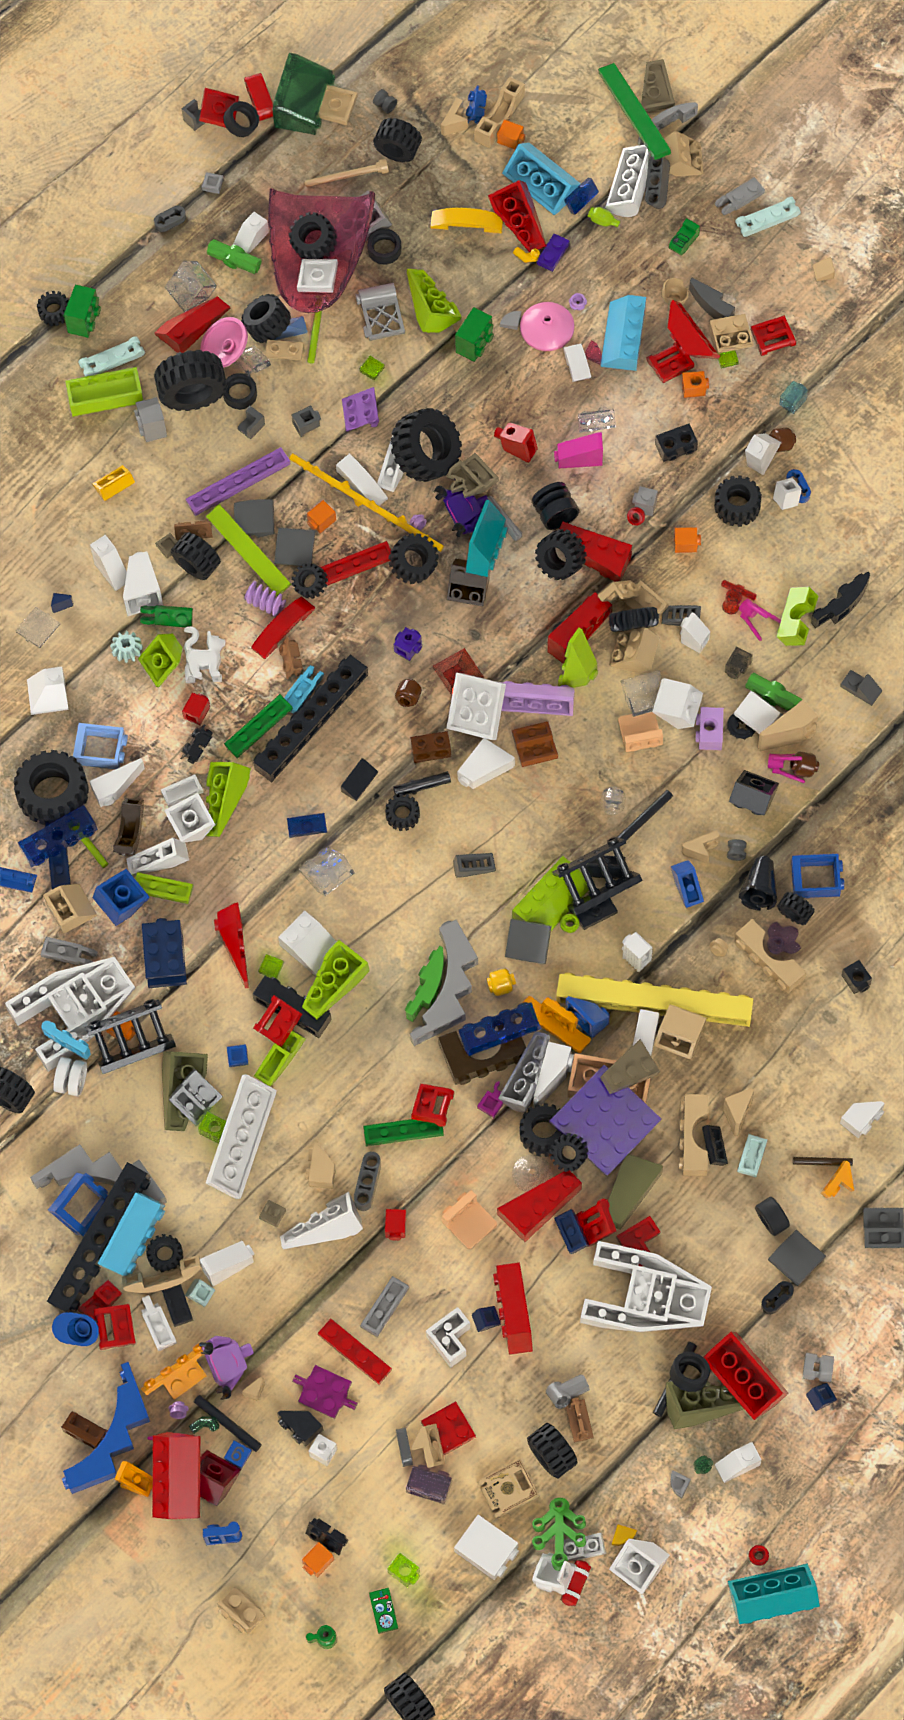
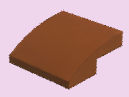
M548 721L512 730L522 767L559 759Z

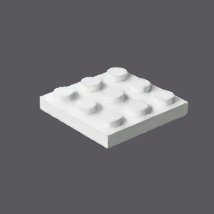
M456 673L446 729L496 740L506 684L463 673Z

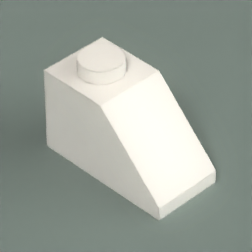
M253 212L242 224L233 245L241 247L245 253L249 254L269 233L268 221L256 212Z
M750 1442L732 1451L718 1461L715 1467L725 1483L760 1466L761 1458L753 1442Z

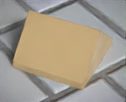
M752 1088L725 1098L723 1111L735 1136L739 1135L752 1104L754 1089Z

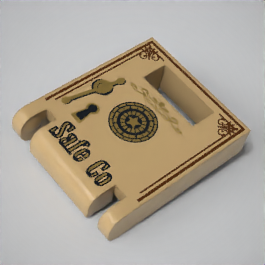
M521 1459L477 1482L479 1486L487 1484L481 1491L492 1512L500 1508V1511L494 1514L496 1519L540 1497ZM522 1472L530 1486L525 1491L522 1490L516 1478V1475Z

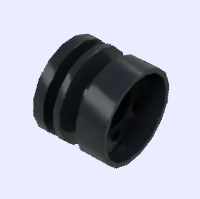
M554 482L544 486L531 499L532 505L535 507L536 512L540 514V519L547 530L560 529L562 522L569 524L580 513L579 507L575 500L571 498V493L564 482Z

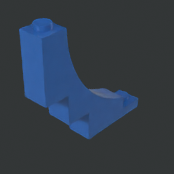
M129 1362L121 1364L123 1371L119 1373L123 1383L126 1384L117 1387L116 1410L105 1437L97 1448L84 1460L63 1471L65 1475L62 1478L66 1490L70 1489L72 1494L115 1478L117 1472L112 1457L134 1449L128 1430L150 1422Z

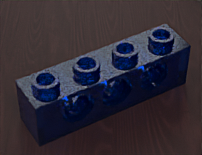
M85 805L19 841L18 845L32 868L33 866L43 864L51 856L59 855L63 849L76 845L84 837L92 836L98 829L95 821ZM79 826L78 830H71L72 827ZM56 836H63L62 839L55 840ZM40 845H46L44 849H38Z
M524 1002L515 1009L502 1010L499 1012V1015L484 1017L475 1024H465L458 1031L466 1053L471 1056L538 1031L542 1027L532 1002ZM516 1018H522L519 1024L513 1023ZM499 1024H503V1025H504V1027H503L502 1030H500V1031H496V1030H495V1028H496L497 1025H499ZM480 1031L486 1032L483 1037H477V1034Z

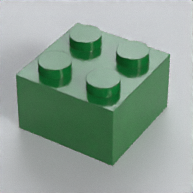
M75 284L64 313L68 333L89 338L90 332L94 331L96 316L99 317L101 312L96 289Z
M475 307L472 308L455 334L457 354L473 362L483 355L486 344L490 343L494 337V325L492 324L491 315Z

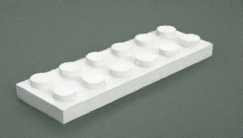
M247 1074L242 1075L206 1184L235 1199H241L277 1090Z

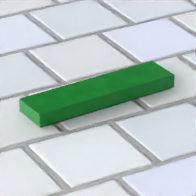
M279 694L227 740L224 745L236 758H239L286 716L293 707Z
M413 1119L363 1126L366 1146L444 1136L443 1127L437 1126L435 1123Z

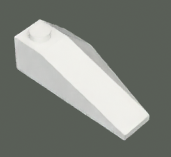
M347 1192L326 1204L327 1208L319 1214L314 1212L305 1224L299 1223L280 1236L282 1248L288 1249L343 1239L356 1235L363 1230L362 1220L350 1193Z

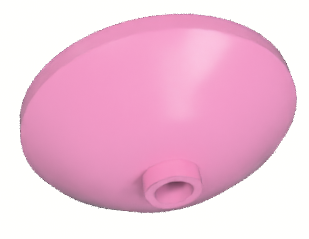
M542 302L526 310L521 318L520 331L523 339L529 346L541 351H554L562 348L571 340L574 333V320L571 313L562 305L553 302Z
M226 317L220 319L206 331L200 350L202 352L209 351L214 353L221 359L223 368L234 363L244 352L248 340L247 329L237 318Z

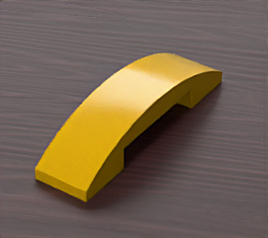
M445 208L432 211L431 229L448 230L449 226L484 228V232L502 233L503 220L496 213L486 210Z

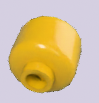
M507 969L490 972L489 978H486L489 991L494 993L495 996L511 993L513 985L516 984L514 974H509Z

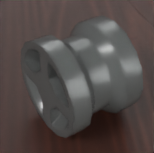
M739 839L729 840L727 858L734 861L746 859V853L744 852L747 847L746 841Z

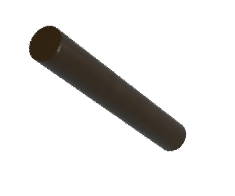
M793 1157V1165L840 1166L843 1161H848L850 1166H853V1158Z

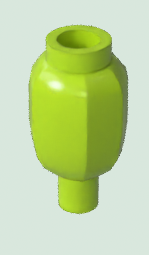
M591 207L587 216L591 218L593 223L604 227L613 225L618 228L620 220L615 219L610 211L601 207Z

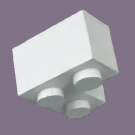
M457 1307L426 1330L427 1339L450 1368L467 1356L466 1349L457 1338L470 1329V1322Z

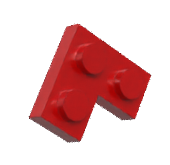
M648 1216L618 1234L616 1239L623 1247L650 1252L645 1243L658 1236L661 1232L651 1216Z

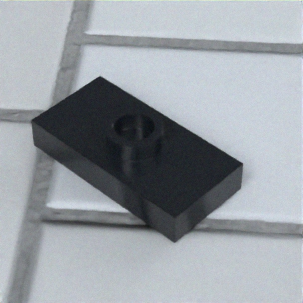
M611 898L576 917L579 919L583 930H586L617 914L618 910Z
M712 1125L703 1126L702 1130L706 1144L705 1147L708 1151L709 1163L719 1166L728 1164L721 1128Z
M181 1284L162 1290L174 1327L193 1321Z

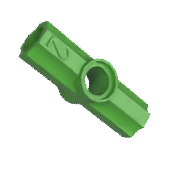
M214 239L208 245L207 255L222 260L226 266L232 269L238 267L252 274L258 273L262 263L261 259L245 253L241 247L237 245L229 246Z
M754 672L750 675L745 685V688L762 696V699L772 706L778 705L787 711L803 700L787 691L781 683L777 681L770 682Z

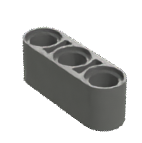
M651 156L648 161L645 201L656 209H662L667 202L670 162L665 157L654 160ZM661 161V165L657 167L658 162ZM660 178L659 183L656 185V180ZM658 196V200L654 203V198Z
M376 1152L366 1153L362 1160L354 1193V1203L360 1211L369 1210L373 1203L381 1170V1159ZM369 1160H376L377 1164L369 1166L367 1162ZM370 1178L373 1181L371 1184L366 1185L363 1183V1180ZM360 1197H366L368 1198V1201L366 1203H360L358 1202V1199Z

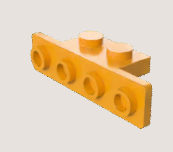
M528 996L518 1007L519 1012L577 1053H581L591 1041V1038L576 1028L578 1023L576 1015L561 1007L555 1000L546 997L541 1004L531 996Z
M199 1343L193 1347V1351L188 1355L180 1356L176 1360L177 1363L162 1369L159 1376L147 1380L143 1384L144 1386L141 1388V1391L147 1396L163 1384L172 1399L175 1400L207 1377L196 1361L204 1355L201 1354L203 1350Z

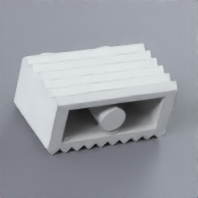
M637 932L632 935L629 934L623 939V959H626L628 964H631V967L640 972L652 960L653 947Z

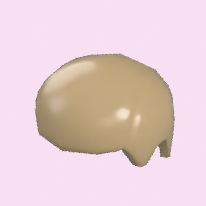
M673 277L664 282L661 295L668 305H670L672 300H676L684 305L688 300L689 289L684 286L682 279Z

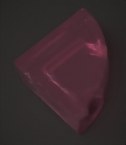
M591 340L585 351L586 359L600 365L602 359L601 350L597 343Z

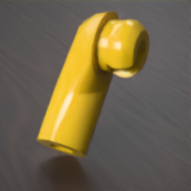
M516 247L513 254L524 263L536 262L540 256V251L533 249L531 252L526 253L519 247Z

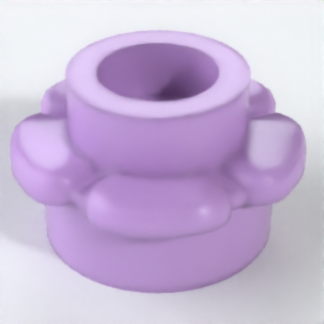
M580 293L572 295L569 299L570 307L573 310H583L587 304L584 295Z
M422 514L414 515L410 519V525L419 531L425 527L427 522Z
M176 1401L169 1406L170 1416L175 1419L185 1418L186 1412L189 1410L188 1406H185V1403L181 1401Z

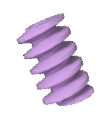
M254 581L247 589L244 600L248 604L253 603L254 607H259L262 611L266 610V613H272L276 617L284 609L286 599L282 600V594L275 597L276 591H272L269 594L270 588L268 587L263 591L262 584L257 588V582Z

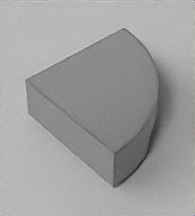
M513 311L506 314L500 322V327L518 330L521 311Z
M672 1470L670 1478L671 1487L674 1493L682 1499L691 1479Z

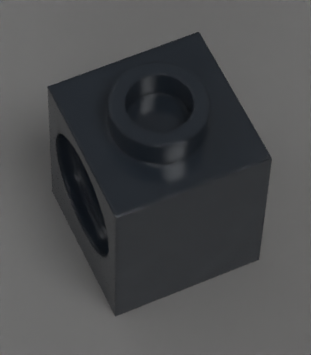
M860 960L845 967L842 971V977L853 994L863 993L870 988L872 977ZM860 976L863 980L855 981L853 977Z

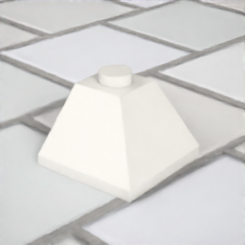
M62 667L43 669L27 679L31 715L69 710L65 675Z
M628 1539L609 1570L643 1594L670 1555L653 1542Z

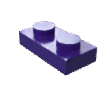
M553 234L538 258L537 265L553 272L568 248L570 240Z

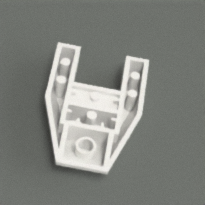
M112 957L54 972L7 1001L5 1005L17 1026L53 1005L68 1029L66 1031L72 1035V1038L77 1041L81 1039L87 1043L94 1034L88 1036L85 1027L92 1021H102L110 1018L134 991L135 986L116 958ZM52 1039L35 1049L48 1072L57 1067L61 1057L69 1058L74 1054Z
M598 1241L593 1265L630 1273L632 1276L625 1307L585 1299L580 1323L634 1332L702 1327L704 1325L712 1289L710 1285L658 1254Z

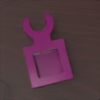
M499 1081L494 1085V1092L487 1091L477 1105V1109L492 1118L496 1116L504 1104L498 1099L502 1092L498 1090L500 1086Z

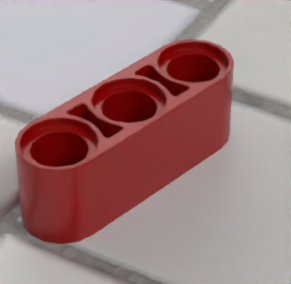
M262 73L244 77L252 105L259 115V121L276 117L275 108Z

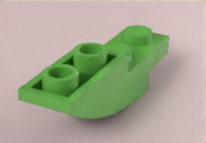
M441 946L437 950L432 951L428 959L430 960L427 966H423L418 974L420 976V984L422 985L417 988L415 992L416 997L413 1002L409 1001L405 1008L406 1019L414 1022L423 1007L428 1010L430 1009L439 993L444 973L443 947Z

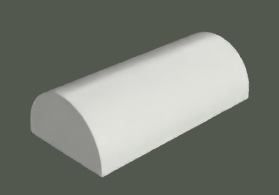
M645 144L623 148L605 207L615 215L632 217L637 215L646 188L648 161L652 156Z

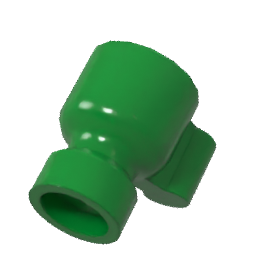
M323 1625L318 1629L317 1634L308 1633L306 1640L310 1644L317 1642L323 1649H330L337 1643V1635L332 1627Z

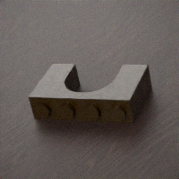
M512 1011L493 1017V1025L500 1039L501 1046L498 1052L491 1058L480 1060L469 1056L462 1046L457 1031L438 1037V1044L455 1085H464L473 1078H483L489 1075V1072L495 1070L502 1071L508 1065L518 1064L526 1049V1045Z

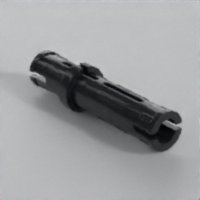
M446 771L422 779H411L407 783L393 786V790L397 797H399V794L406 795L412 793L414 795L421 790L451 783L449 772Z

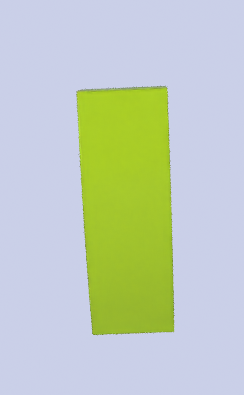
M292 1030L282 1047L274 1043L254 1077L271 1087L292 1061L306 1038Z

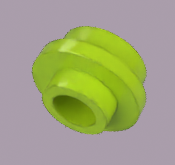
M566 914L560 920V927L564 932L573 933L579 928V919L573 914ZM572 922L573 925L569 927L566 923Z

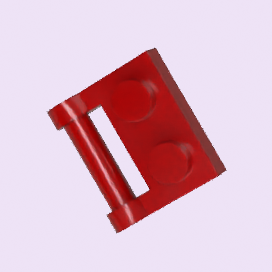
M785 315L751 326L750 330L761 356L787 346H796L795 337ZM785 335H786V337H787V339H785V340H782V341H779V342H775V343H772V344H769V345H766V346H765V344H764V342H767V341H770V340H773V339H776V338H779V337H782V336H785Z
M678 342L673 343V346L655 355L646 357L648 364L654 369L662 383L694 368V362L689 355L683 354L680 350L681 345ZM675 352L678 353V354L674 355L673 357H671V358H669V359H667V360H665V361H663V362H661V363H658V361H660V360H662V359L668 357L669 355H671V354H673V353H675Z
M273 995L271 998L272 1002L258 1024L255 1023L253 1029L282 1047L301 1018L302 1013ZM279 1005L282 1007L269 1029H265L264 1027Z
M420 1083L411 1119L435 1123L440 1127L446 1126V1115L455 1092L449 1088ZM441 1096L443 1101L439 1114H434L437 1098Z
M605 1198L597 1201V1204L588 1210L580 1211L576 1214L589 1246H593L598 1241L617 1232L609 1212V1202ZM598 1212L600 1213V1217L587 1223L588 1218Z
M130 1304L93 1310L99 1327L100 1343L98 1344L100 1350L135 1345ZM110 1314L114 1338L111 1341H108L104 1315Z

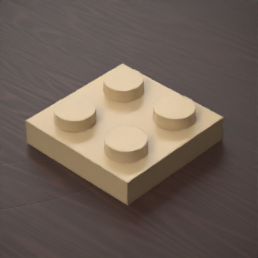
M324 84L313 111V117L347 125L358 97L357 92Z

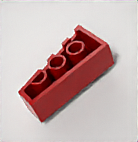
M562 522L560 529L564 531L570 530L571 534H577L576 537L582 540L581 544L585 545L584 552L587 553V556L584 557L586 559L584 565L589 568L592 567L600 572V575L605 578L608 577L614 582L622 581L632 556L633 545Z
M570 1170L567 1172L563 1171L498 1207L497 1215L526 1242L582 1190V1182Z
M520 1262L496 1265L497 1273L493 1274L494 1285L499 1286V1291H496L497 1303H501L502 1308H499L500 1321L504 1320V1326H501L503 1338L507 1339L509 1355L533 1352L531 1327Z

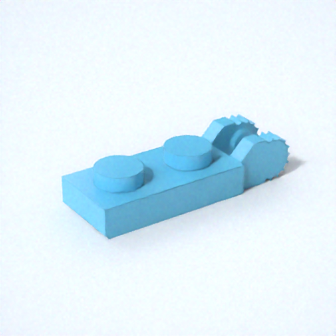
M310 665L303 675L299 676L284 697L293 707L290 711L294 714L300 711L305 700L311 696L323 679V672L319 671L314 679L310 680L309 678L314 672V667Z
M45 1021L42 1023L41 1028L44 1035L84 1059L89 1058L91 1052L88 1047L89 1045L81 1039L77 1041L66 1030H58L53 1022Z

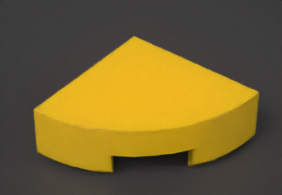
M618 1524L612 1545L621 1546L628 1539H634L637 1530Z

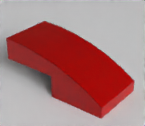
M107 1280L94 1291L92 1297L78 1308V1311L81 1314L92 1317L96 1321L97 1318L94 1316L93 1310L112 1306L122 1295V1292Z

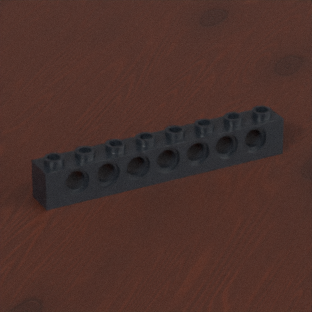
M351 654L346 659H342L337 670L328 675L326 682L316 688L314 695L310 699L305 700L301 710L295 712L291 716L290 722L280 728L274 740H269L265 750L255 756L253 760L254 770L272 783L368 676V667ZM344 675L350 676L348 679L342 678ZM333 688L338 689L336 692H330ZM319 702H325V703H326V704L323 705V706H319V705H318ZM308 715L314 716L312 719L305 718ZM295 729H301V730H302V731L299 732V733L293 732ZM284 742L290 743L288 746L281 745ZM271 756H277V757H278V758L275 759V760H270V759H269V757H271Z
M128 1162L126 1163L47 1300L49 1304L65 1313H75L78 1310L81 1297L86 1295L91 1285L89 1283L100 1272L101 1267H99L98 1262L135 1192L142 1193L143 1190L146 1191L149 1187L151 1176ZM130 1183H135V1189L132 1192H127V1186ZM124 1200V1208L117 1209V1203ZM115 1218L114 1225L107 1227V1220ZM100 1235H105V1241L102 1244H97V1238ZM92 1252L95 1253L94 1260L87 1262V1255ZM80 1270H84V1277L82 1279H77V1272ZM71 1287H74V1294L70 1297H67V1290Z

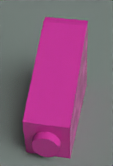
M602 432L558 443L557 451H554V461L558 462V468L603 466Z

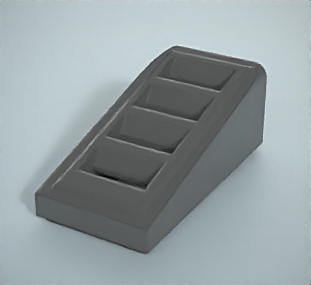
M668 606L663 612L662 624L681 626L684 619L683 613H686L687 617H689L693 612L700 619L701 606ZM669 612H672V619H668ZM676 612L680 613L679 619H675Z
M493 853L456 855L453 860L456 878L496 871ZM485 859H487L488 867H485V864H484V860H485Z

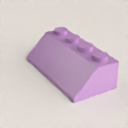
M512 681L504 682L506 688L501 711L573 716L575 688L568 685L559 687L550 684L533 685L529 682L517 684Z

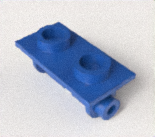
M479 85L473 91H470L468 95V101H470L466 110L468 124L471 120L478 124L485 113L483 108L486 106L487 94L484 90H479Z
M0 867V886L33 892L37 878L36 874Z

